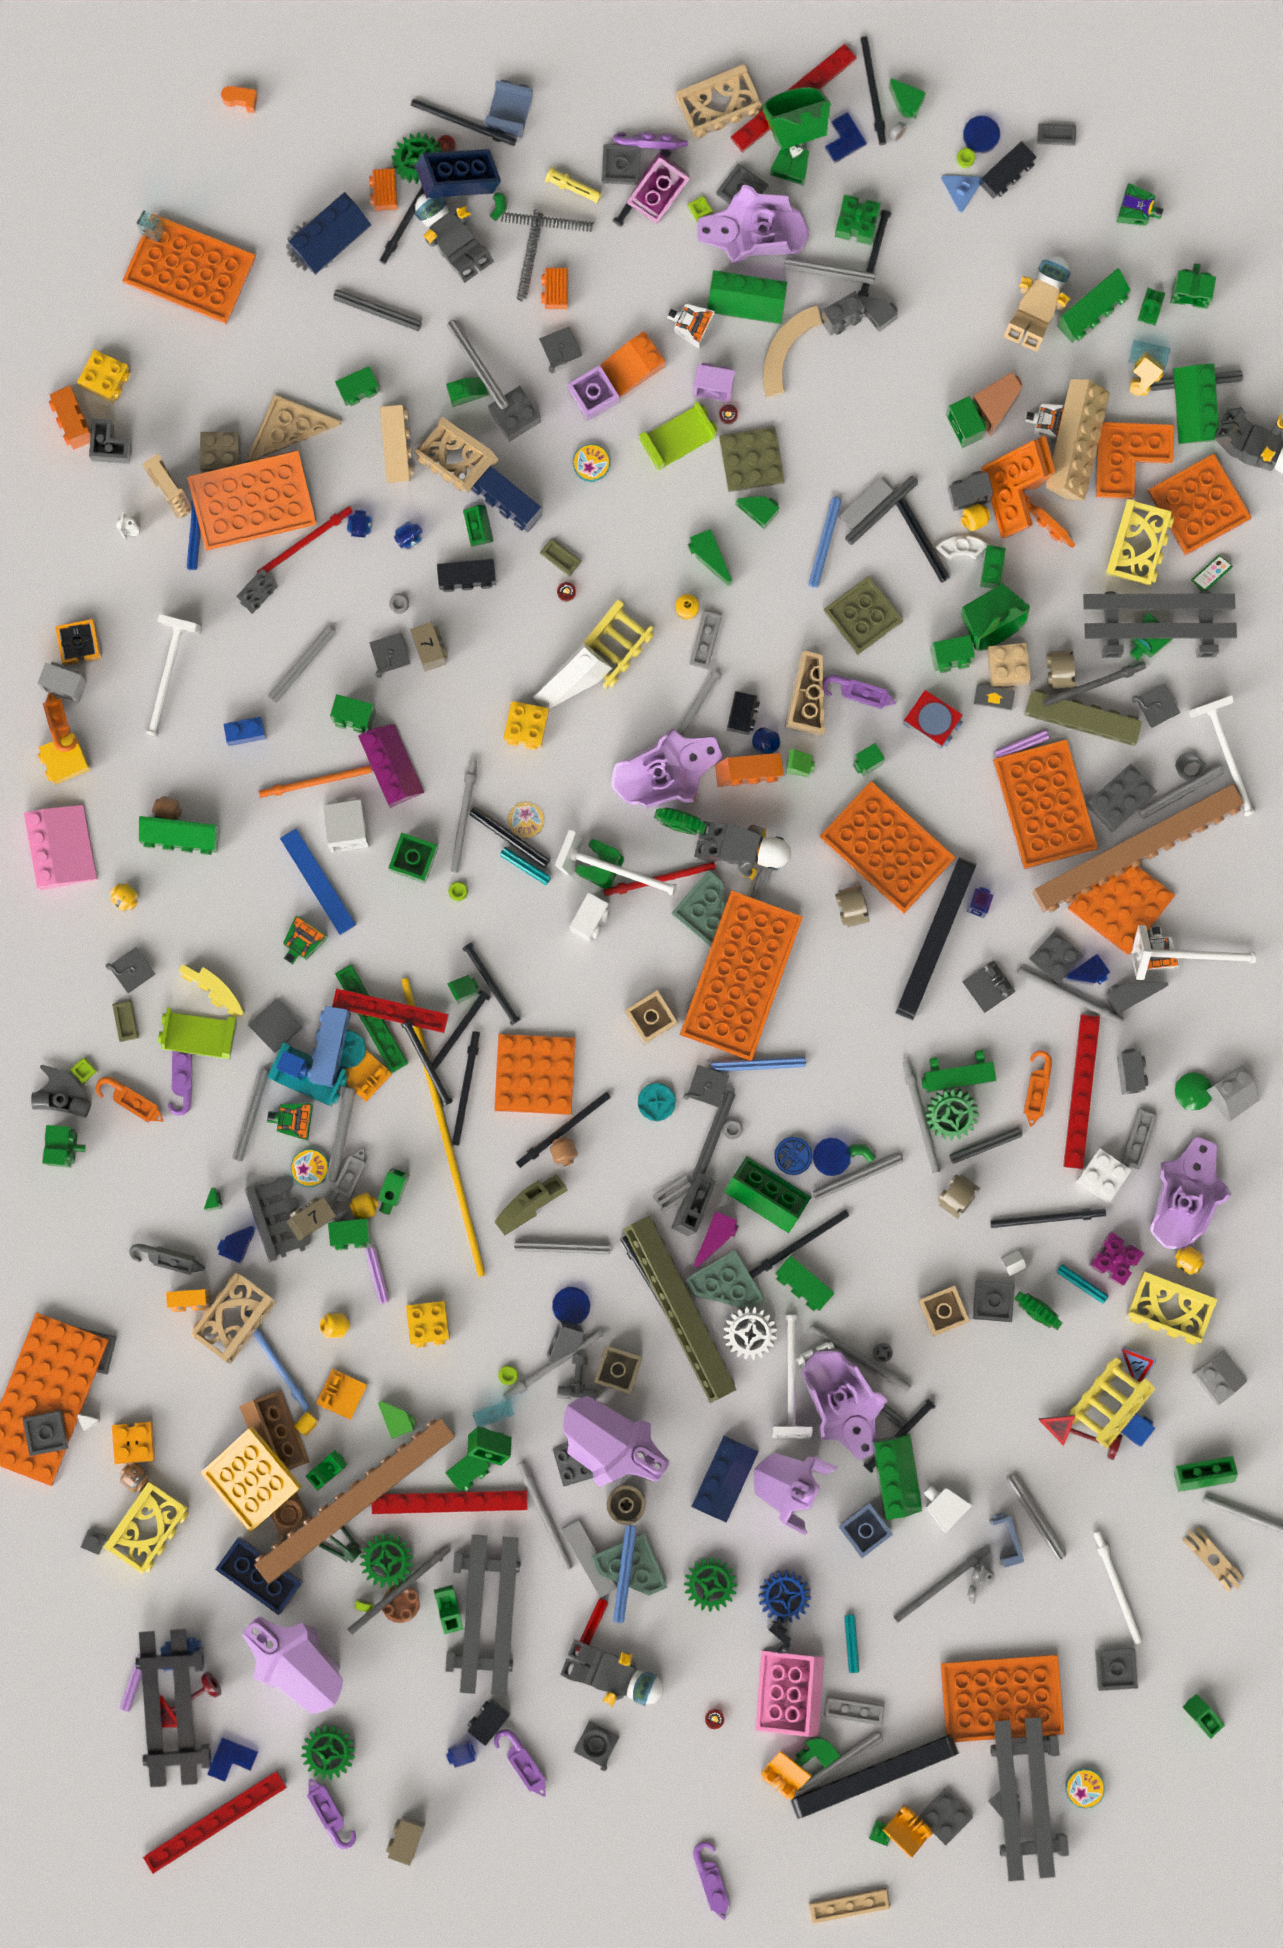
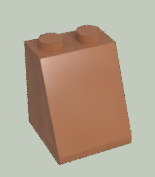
M1013 372L973 396L972 401L975 400L979 408L977 412L980 417L984 418L987 424L986 430L990 436L994 435L1022 390V381Z

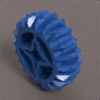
M778 1570L777 1578L771 1573L769 1575L772 1579L771 1582L764 1579V1582L768 1584L767 1587L760 1586V1589L764 1590L765 1593L758 1594L759 1597H764V1600L759 1601V1604H766V1607L762 1609L763 1612L770 1610L767 1615L768 1618L775 1614V1622L778 1621L779 1617H782L781 1621L785 1623V1617H788L789 1622L792 1623L793 1615L799 1620L800 1616L797 1613L800 1611L805 1615L806 1612L802 1607L809 1608L810 1606L808 1603H805V1600H811V1596H805V1593H809L811 1590L810 1588H803L808 1583L804 1581L800 1584L802 1576L799 1575L795 1579L796 1573L794 1571L791 1573V1576H788V1570H784V1576H781ZM784 1580L795 1583L800 1590H787ZM778 1582L779 1593L769 1597L771 1587ZM782 1587L786 1594H790V1598L787 1601L788 1606H786L783 1599H776L782 1595ZM801 1596L799 1605L791 1611V1600ZM770 1603H782L786 1613L776 1611L771 1607Z

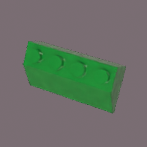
M1119 268L1061 316L1057 327L1071 343L1076 339L1078 341L1083 339L1089 328H1096L1101 323L1100 319L1102 317L1110 316L1115 311L1114 307L1116 305H1122L1129 299L1130 288Z
M713 270L707 309L714 311V314L781 324L788 282Z
M1214 363L1173 368L1178 444L1216 441L1214 437L1219 428Z
M139 816V842L144 844L143 847L154 849L155 846H162L163 850L174 851V848H179L182 852L193 853V850L200 851V854L212 855V852L217 853L220 830L216 825Z
M747 1156L724 1190V1193L731 1198H734L787 1233H790L811 1199V1196Z
M905 1434L872 1440L884 1518L891 1520L921 1512L922 1505L911 1435Z

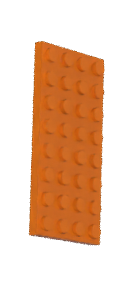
M731 890L679 1035L752 1061L803 917Z
M36 1312L0 1403V1467L53 1486L67 1449L30 1456L22 1418L62 1410L69 1445L78 1422L77 1417L81 1414L109 1342L108 1339Z

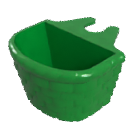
M803 87L784 91L769 98L762 107L772 135L782 150L827 136L829 107L831 103L819 89Z
M1004 583L964 605L961 618L968 630V634L971 635L974 649L977 651L987 650L989 646H996L1019 631L1028 621L1030 605L1025 603L1023 599H1020Z

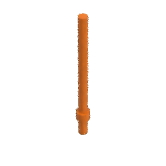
M365 766L290 784L273 785L272 788L259 790L260 798L271 795L280 796L284 792L372 773L371 766Z

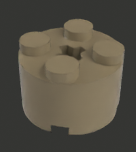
M1073 649L1050 651V654H1047V669L1051 668V672H1048L1049 687H1053V689L1075 688Z
M861 885L838 890L839 893L835 894L838 906H842L843 912H840L842 924L847 925V927L870 922L869 917L865 918L869 914L862 891L859 892V890H862Z
M955 1174L950 1181L951 1187L948 1191L943 1190L938 1197V1201L940 1202V1207L959 1219L960 1214L958 1213L961 1212L963 1214L976 1197L974 1196V1191L979 1192L980 1187L964 1175L958 1176Z
M618 1486L608 1496L607 1511L610 1517L619 1524H633L645 1512L646 1502L644 1495L634 1486ZM625 1499L632 1503V1507H628V1510H624V1507L620 1505Z

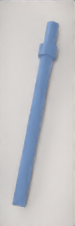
M246 1311L245 1315L250 1317V1314ZM257 1328L254 1336L291 1390L290 1394L294 1400L297 1399L306 1412L311 1406L303 1396L304 1392L300 1387H297L260 1329Z

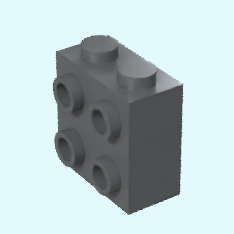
M856 291L824 308L821 317L822 323L830 336L833 334L839 335L846 330L845 327L851 324L854 326L862 321L861 318H863L865 306Z
M1135 1049L1122 1051L1117 1056L1122 1095L1141 1093L1148 1086V1077L1144 1075L1143 1067H1146L1145 1056H1141V1051L1136 1052Z

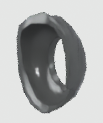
M1193 752L1179 756L1175 764L1178 775L1185 780H1197L1206 771V763ZM1196 762L1200 765L1195 775H1187L1184 772V767L1189 763Z

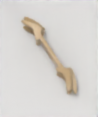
M1199 1527L1196 1530L1205 1542H1202L1189 1529L1187 1533L1199 1548L1197 1549L1186 1538L1182 1541L1202 1560L1227 1592L1231 1589L1222 1578L1223 1576L1239 1589V1584L1229 1571L1231 1570L1241 1581L1243 1579L1242 1575L1230 1564ZM1211 1554L1219 1556V1563L1217 1565L1209 1563L1208 1557Z

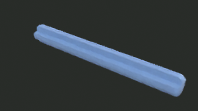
M832 497L808 585L813 588H818L842 502L837 497Z
M805 1057L752 1059V1061L747 1059L712 1061L710 1065L712 1070L718 1072L799 1068L806 1066Z
M626 1525L613 1617V1621L617 1623H623L625 1619L637 1529L633 1525Z

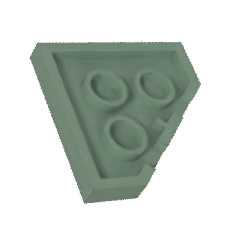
M708 870L671 914L705 944L711 947L725 907L723 882Z
M735 1249L685 1278L693 1294L705 1299L744 1309L745 1306L751 1308L764 1300Z
M643 1533L635 1537L629 1588L649 1596L666 1589L667 1585L647 1537ZM623 1542L590 1556L597 1574L617 1583L619 1580Z

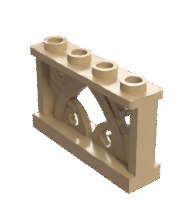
M745 64L675 92V99L693 138L704 137L709 131L714 129L715 131L721 130L731 122L732 124L738 123L742 118L746 116L753 117L762 110V103L748 75ZM744 79L748 90H740L739 80ZM729 85L728 91L732 89L733 91L726 92L723 90V86ZM716 90L723 96H732L724 112L706 107L711 101L712 91ZM706 95L707 100L703 104H701V102H703L704 99H700V96ZM739 95H748L749 97H751V105L743 107L741 103L743 101L747 102V100L745 98L739 97ZM687 101L695 108L690 114L685 105ZM701 112L699 120L704 118L706 123L696 125L693 122L694 115Z
M442 417L438 422V427L418 449L414 450V453L418 456L417 461L423 466L428 465V468L436 475L440 473L441 478L447 483L453 482L452 485L460 492L463 489L469 493L471 491L470 488L491 464L494 465L499 459L485 445ZM457 440L456 444L452 445V442ZM465 445L462 451L464 461L447 464V450H457ZM473 451L471 455H468L470 458H467L468 452ZM430 452L435 453L433 457L428 456ZM470 467V472L467 475L466 469ZM461 473H464L466 476L464 479L459 478Z
M157 453L142 463L155 488L160 487L165 494L175 517L183 518L190 513L192 506L183 489H178L171 480V476L162 458Z
M238 1272L229 1277L227 1286L224 1290H220L217 1293L215 1302L212 1306L206 1308L203 1314L204 1317L193 1326V1332L191 1333L192 1337L229 1364L234 1361L277 1302ZM238 1285L246 1286L247 1296L245 1299H242L244 1296L242 1290L240 1294H235V1289ZM252 1290L263 1297L261 1302L251 1299ZM242 1306L241 1318L245 1323L243 1327L230 1326L224 1329V1310ZM247 1306H249L247 1311L252 1310L250 1317L245 1315ZM208 1326H211L213 1329L209 1334H216L218 1332L216 1338H205L204 1331ZM233 1330L237 1332L234 1338L231 1337V1333L228 1336L226 1335ZM221 1340L226 1350L222 1352L212 1344Z

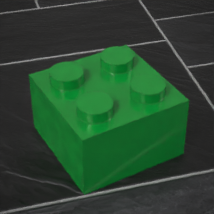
M970 396L949 405L946 413L962 448L983 439L987 427L984 418L980 417L977 412L979 410L975 400L972 401Z
M971 635L933 642L930 649L934 671H940V673L950 672L951 668L956 667L959 670L969 668V665L973 663L975 658Z
M336 694L330 717L336 727L346 729V726L354 728V732L362 734L371 729L376 710L371 703Z
M401 832L388 867L389 871L426 884L439 849L438 845Z
M368 1219L328 1223L330 1246L335 1247L337 1251L348 1250V1246L352 1245L356 1249L367 1248V1244L372 1243Z

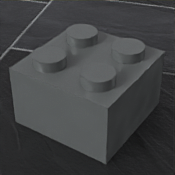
M521 386L504 395L509 403V406L505 409H500L496 401L488 405L489 412L509 442L541 423L540 415Z

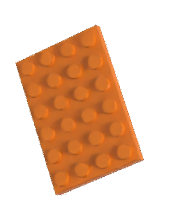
M152 213L122 281L127 285L227 325L256 259V255Z
M298 450L187 476L206 551L317 525Z
M1067 739L993 759L1024 869L1098 850Z
M872 781L866 785L819 836L823 842L903 914L908 911L956 858Z
M1058 1655L940 1663L946 1736L952 1734L955 1742L995 1739L994 1721L1010 1720L1011 1738L1026 1737L1024 1718L1041 1717L1042 1736L1064 1734Z

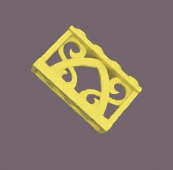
M1128 499L1106 575L1151 586L1152 582L1155 583L1158 576V571H1155L1157 564L1161 565L1164 553L1160 552L1162 546L1167 545L1169 535H1166L1167 528H1172L1174 517L1171 516L1172 511ZM1136 508L1150 513L1143 519L1133 512V509ZM1159 515L1163 519L1162 526L1159 528L1155 526L1157 520L1152 521L1149 525L1147 521L1150 517ZM1138 524L1140 525L1136 532L1130 531L1131 525H1135L1136 528ZM1144 529L1149 536L1152 547L1135 557L1133 547L1124 540L1125 537L1131 538L1139 535ZM1155 533H1161L1159 543ZM1124 549H1129V550H1130V552H1131V558H1130V559H1128L1129 554H1128L1127 556H1124V555L1122 554V552H1123ZM1153 554H1155V557H1154V560H1153V564H1152V562H1151L1150 560H1148V558H1150ZM1138 564L1141 571L1142 566L1147 565L1149 567L1148 574L1145 576L1137 575L1134 565ZM1131 566V574L1117 571L1116 567Z
M1142 1272L1126 1316L1131 1317L1130 1321L1140 1325L1141 1322L1149 1324L1148 1328L1158 1332L1160 1329L1165 1330L1168 1336L1173 1338L1181 1336L1185 1338L1184 1342L1196 1345V1343H1202L1218 1299L1150 1273ZM1145 1282H1148L1149 1297H1140ZM1161 1290H1165L1167 1293L1165 1298H1157L1156 1295L1161 1296ZM1175 1293L1179 1294V1306L1186 1314L1176 1319L1167 1320L1162 1314L1158 1302H1166ZM1186 1299L1191 1301V1304L1188 1306L1192 1308L1190 1311L1183 1304ZM1142 1301H1150L1151 1305L1143 1307L1148 1309L1149 1313L1147 1315H1141L1138 1312V1304ZM1205 1304L1208 1307L1202 1321L1196 1314ZM1155 1315L1159 1322L1153 1321L1151 1318ZM1191 1318H1194L1199 1324L1198 1331L1193 1334L1186 1330L1187 1325L1194 1327L1193 1322L1189 1320ZM1180 1324L1181 1331L1172 1328V1326Z
M148 1482L104 1545V1548L141 1574L145 1573V1571L149 1572L155 1564L153 1560L156 1555L160 1556L165 1550L166 1546L164 1544L167 1539L171 1540L178 1531L175 1529L178 1523H183L189 1515L187 1513L189 1508L164 1492L154 1483ZM154 1491L167 1501L159 1506L151 1494ZM167 1505H172L176 1508V1516L173 1519H169L167 1515L171 1511L162 1513L161 1509ZM147 1507L148 1512L153 1509V1512L149 1515H144L142 1509ZM155 1515L158 1526L157 1536L138 1541L139 1529L133 1520L135 1517L146 1520ZM165 1524H171L165 1533ZM129 1529L135 1531L134 1540H130L132 1536L127 1535ZM158 1543L155 1549L152 1551L149 1546ZM120 1544L130 1547L129 1557L115 1548V1546ZM135 1547H139V1557L142 1551L147 1553L145 1561L137 1562L134 1559L133 1551Z

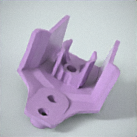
M743 185L741 190L734 195L727 210L698 219V241L726 251L733 264L743 262L748 256L798 254L805 246L809 237L808 227L799 210L793 209L788 196L757 194L754 188L748 185ZM709 229L710 232L706 234L703 230ZM727 229L728 233L723 234L721 231Z
M672 728L659 739V743L616 763L612 775V788L630 805L640 804L647 808L675 799L683 803L694 802V798L698 794L700 777L711 766L722 759L720 748L714 737L684 738ZM710 746L714 749L712 753L707 752V748ZM692 753L697 755L694 760L689 759V755Z
M1196 1137L1177 1160L1160 1162V1178L1163 1182L1150 1231L1155 1239L1165 1248L1179 1249L1192 1246L1194 1241L1206 1232L1217 1205L1225 1203L1231 1195L1228 1187L1217 1176V1145ZM1200 1146H1205L1206 1151L1204 1153L1200 1152ZM1198 1163V1171L1193 1169V1164Z
M814 1352L806 1362L801 1374L821 1420L819 1427L821 1440H838L857 1459L862 1460L874 1453L872 1440L877 1439L875 1418L888 1401L882 1394L874 1393L858 1367L848 1361L841 1352ZM857 1426L859 1428L858 1434L852 1432L853 1427ZM864 1443L867 1444L866 1450L861 1449V1446Z
M589 1396L576 1399L567 1405L563 1422V1433L568 1438L567 1454L593 1472V1480L599 1487L613 1482L626 1474L644 1477L652 1481H658L669 1466V1460L660 1452L651 1439V1423L642 1420L633 1422ZM637 1453H642L644 1457H638ZM654 1464H659L660 1468L656 1469Z
M774 1453L754 1468L755 1494L780 1512L779 1519L784 1525L806 1535L805 1521L793 1511L810 1509L819 1492L820 1486L815 1481L811 1472L827 1475L831 1471H836L837 1466L816 1457H807L805 1461H800Z
M256 1617L243 1632V1637L250 1646L257 1661L253 1678L272 1688L278 1687L311 1714L320 1713L333 1707L341 1693L343 1679L339 1675L340 1666L318 1644L319 1635L316 1629L305 1623L284 1628L262 1617ZM257 1627L260 1634H253L252 1629ZM269 1640L274 1644L272 1648L267 1647Z

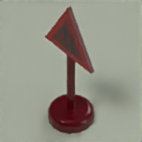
M1076 1415L1038 1419L1063 1446L1069 1432L1099 1443L1096 1440L1097 1437L1071 1428ZM1121 1434L1109 1446L1107 1457L1111 1460L1115 1459L1122 1440Z
M207 1671L202 1674L201 1682L203 1688L191 1695V1701L205 1691L214 1698L222 1694L219 1683L210 1672ZM161 1694L162 1728L177 1727V1718L174 1714L176 1705L170 1708Z

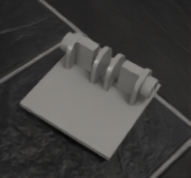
M980 1563L978 1567H974L972 1578L975 1581L974 1585L969 1587L967 1595L973 1604L976 1601L980 1581L991 1583L995 1580V1574L990 1570L984 1569V1565Z

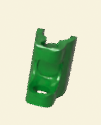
M595 839L590 840L588 846L598 854V859L620 867L623 865L624 857L617 849ZM577 865L575 869L577 875L603 889L610 888L617 876L616 873L597 866L586 867Z

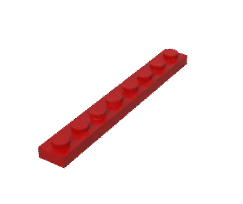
M843 44L788 90L803 87H813L820 90L856 61L857 57L846 44ZM763 110L730 137L742 153L771 130Z
M1080 1015L1063 1164L1065 1168L1083 1169L1100 1023V1017Z
M527 1490L384 1494L372 1503V1514L528 1510Z
M275 1771L142 1858L152 1874H154L286 1789L287 1786L279 1773Z

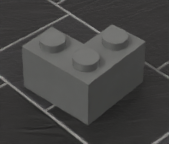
M92 419L89 450L91 460L95 462L130 464L131 444L129 440L113 439L114 424L111 420Z
M977 471L969 476L968 481L962 482V480H957L949 485L948 493L953 511L965 509L977 503L981 505L990 503L993 491L988 472L982 473V471Z

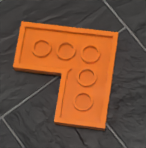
M1103 422L1097 446L1096 498L1134 499L1135 462L1172 464L1174 425Z
M1033 440L981 467L982 473L988 472L993 491L991 504L1001 538H1008L1033 526L1023 489L1049 476L1039 440Z

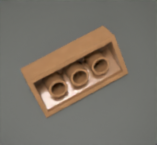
M281 1390L239 1406L247 1428L249 1429L253 1426L288 1470L309 1463Z

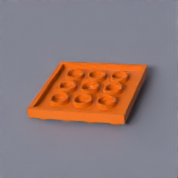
M1214 453L1148 489V493L1157 508L1172 511L1171 516L1174 517L1172 528L1169 529L1185 556L1252 519Z
M1129 867L1125 869L1126 873L1123 875L1110 877L1109 882L1102 886H1099V884L1093 886V890L1085 895L1080 893L1068 907L1069 911L1127 956L1133 950L1138 925H1146L1148 931L1175 897L1171 891L1139 867L1134 869Z
M498 1034L494 1111L571 1115L575 1038Z

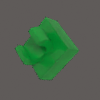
M875 1820L869 1839L888 1846L891 1838L883 1831L887 1824Z

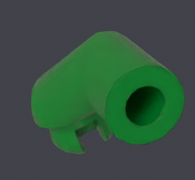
M499 192L493 195L496 208L489 215L494 221H497L507 209L506 197L503 193Z
M852 1144L847 1149L848 1156L852 1158L856 1155H862L869 1163L876 1158L872 1151L864 1144Z

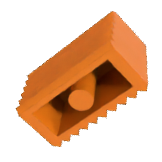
M373 169L372 176H369V185L373 187L374 194H370L371 206L375 207V211L398 210L395 169Z
M545 268V274H541V285H545V292H541V304H545V309H568V268Z

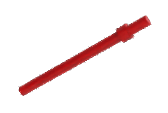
M350 506L338 514L335 513L330 516V520L256 572L258 573L263 569L268 573L334 525L338 526L342 523L341 520L353 513Z
M714 862L651 878L666 882L714 870L716 867ZM639 881L626 884L622 882L618 883L617 886L603 889L605 897L618 893L621 895L627 893V891L650 885Z

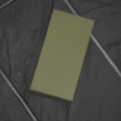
M552 538L540 552L544 558L569 577L581 564V560Z
M132 1001L112 1004L119 1042L139 1039Z

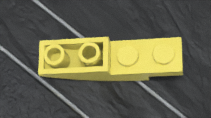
M182 964L179 972L182 973L181 977L190 983L192 980L198 982V987L206 992L210 989L211 992L208 995L212 999L210 1003L218 1008H221V1006L228 1008L227 1013L236 1018L238 1015L242 1017L245 1015L236 996L217 976L204 967L200 973H197Z

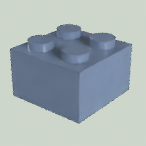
M869 1502L838 1525L861 1558L865 1557L893 1535Z

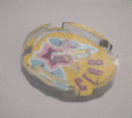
M521 801L513 805L509 810L507 823L509 830L519 838L530 839L536 837L542 831L545 825V816L543 810L536 803Z

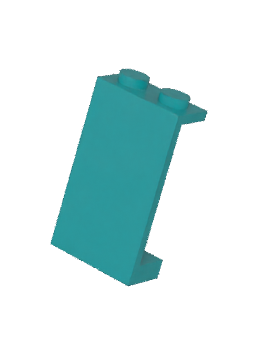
M283 1042L267 1078L332 1107L333 1104H337L341 1096L339 1093L341 1086L345 1087L349 1078L346 1075L347 1071L339 1068L334 1088L312 1084L308 1076L306 1078L303 1077L302 1081L295 1079L276 1069L283 1051L306 1060L309 1063L308 1067H312L314 1059H312L311 1055Z

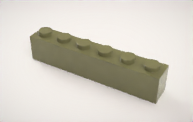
M1039 689L1030 693L1024 716L1135 746L1137 743L1142 721H1139V718L1136 716L1127 715L1125 717L1115 710L1107 712L1101 710L1102 707L1097 705L1089 707L1083 705V702L1079 700H1062L1044 707L1042 700L1051 696L1047 695L1046 691Z

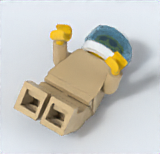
M1050 256L1046 260H1042L1034 282L1030 277H1021L1022 281L1019 287L1021 293L1025 296L1020 301L1018 310L1010 321L1004 335L1005 338L1019 344L1025 330H1027L1022 345L1036 352L1039 349L1049 323L1052 321L1055 308L1062 310L1066 307L1068 300L1071 299L1064 292L1060 293V290L1071 275L1068 263L1060 256ZM1011 331L1017 332L1020 336L1012 335ZM1028 339L1036 341L1037 344H1031Z

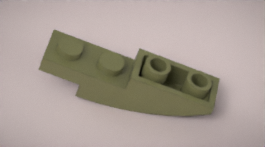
M557 1174L543 1183L537 1180L517 1195L504 1208L494 1221L496 1226L504 1235H507L536 1217V1210L568 1191L567 1187Z

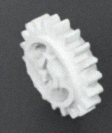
M745 1306V1312L738 1308V1315L733 1312L731 1313L733 1320L726 1319L730 1326L723 1327L728 1332L723 1334V1337L729 1339L725 1342L726 1346L732 1345L730 1352L737 1350V1357L743 1353L745 1360L748 1358V1355H751L752 1359L755 1360V1354L762 1357L763 1350L769 1353L767 1346L774 1347V1343L770 1340L777 1339L776 1335L771 1334L777 1331L776 1327H771L775 1322L774 1320L768 1321L770 1318L769 1313L763 1316V1309L756 1312V1306H753L752 1311H749L748 1306ZM749 1319L745 1325L737 1327L742 1320ZM756 1320L765 1326L766 1332L756 1327ZM752 1325L753 1333L751 1334V1336H749L748 1340L746 1332H749V1329H751ZM734 1334H738L744 1339V1346L737 1342ZM763 1339L760 1344L751 1347L756 1340Z

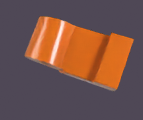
M227 86L222 89L221 97L226 106H244L247 112L255 113L258 97L255 89Z

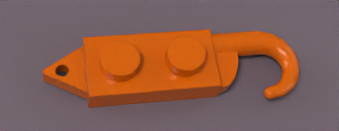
M1024 494L1028 510L1036 518V523L1041 528L1045 527L1055 541L1059 540L1061 543L1064 542L1073 548L1075 543L1068 536L1069 533L1045 510L1034 506L1029 501L1030 498Z
M48 693L45 703L42 704L54 746L61 752L71 751L76 747V738H73L72 744L68 746L62 745L61 738L66 737L70 733L61 698L58 699L51 693Z
M1043 1050L1034 1052L1030 1057L1031 1062H1033L1036 1056H1042L1045 1059L1044 1069L1035 1070L1030 1075L1023 1112L1026 1114L1030 1127L1040 1117H1043L1049 1087L1052 1058L1050 1054Z
M103 1077L96 1083L95 1089L99 1097H104L100 1090L101 1086L105 1083L115 1088L113 1100L117 1104L148 1123L150 1121L164 1122L158 1110L159 1106L116 1079Z

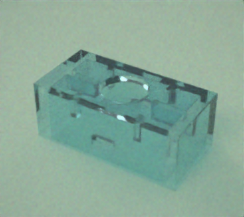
M143 210L137 221L140 233L158 243L165 231L161 219Z
M1136 340L1133 341L1128 362L1136 363L1145 353V350L1148 349L1156 352L1154 359L1163 365V370L1166 369L1171 348Z
M510 1400L473 1413L476 1426L479 1427L515 1415Z

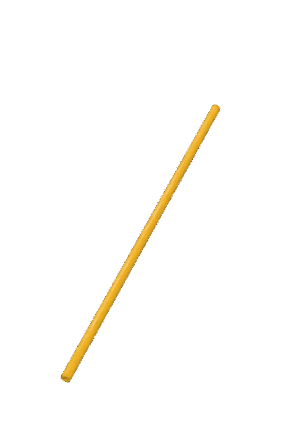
M402 979L401 983L407 1005L415 1006L409 979ZM413 1026L428 1056L422 1029ZM424 1067L478 1277L485 1276L439 1094Z

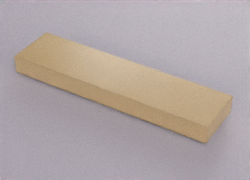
M886 1888L809 1903L813 1924L890 1909Z

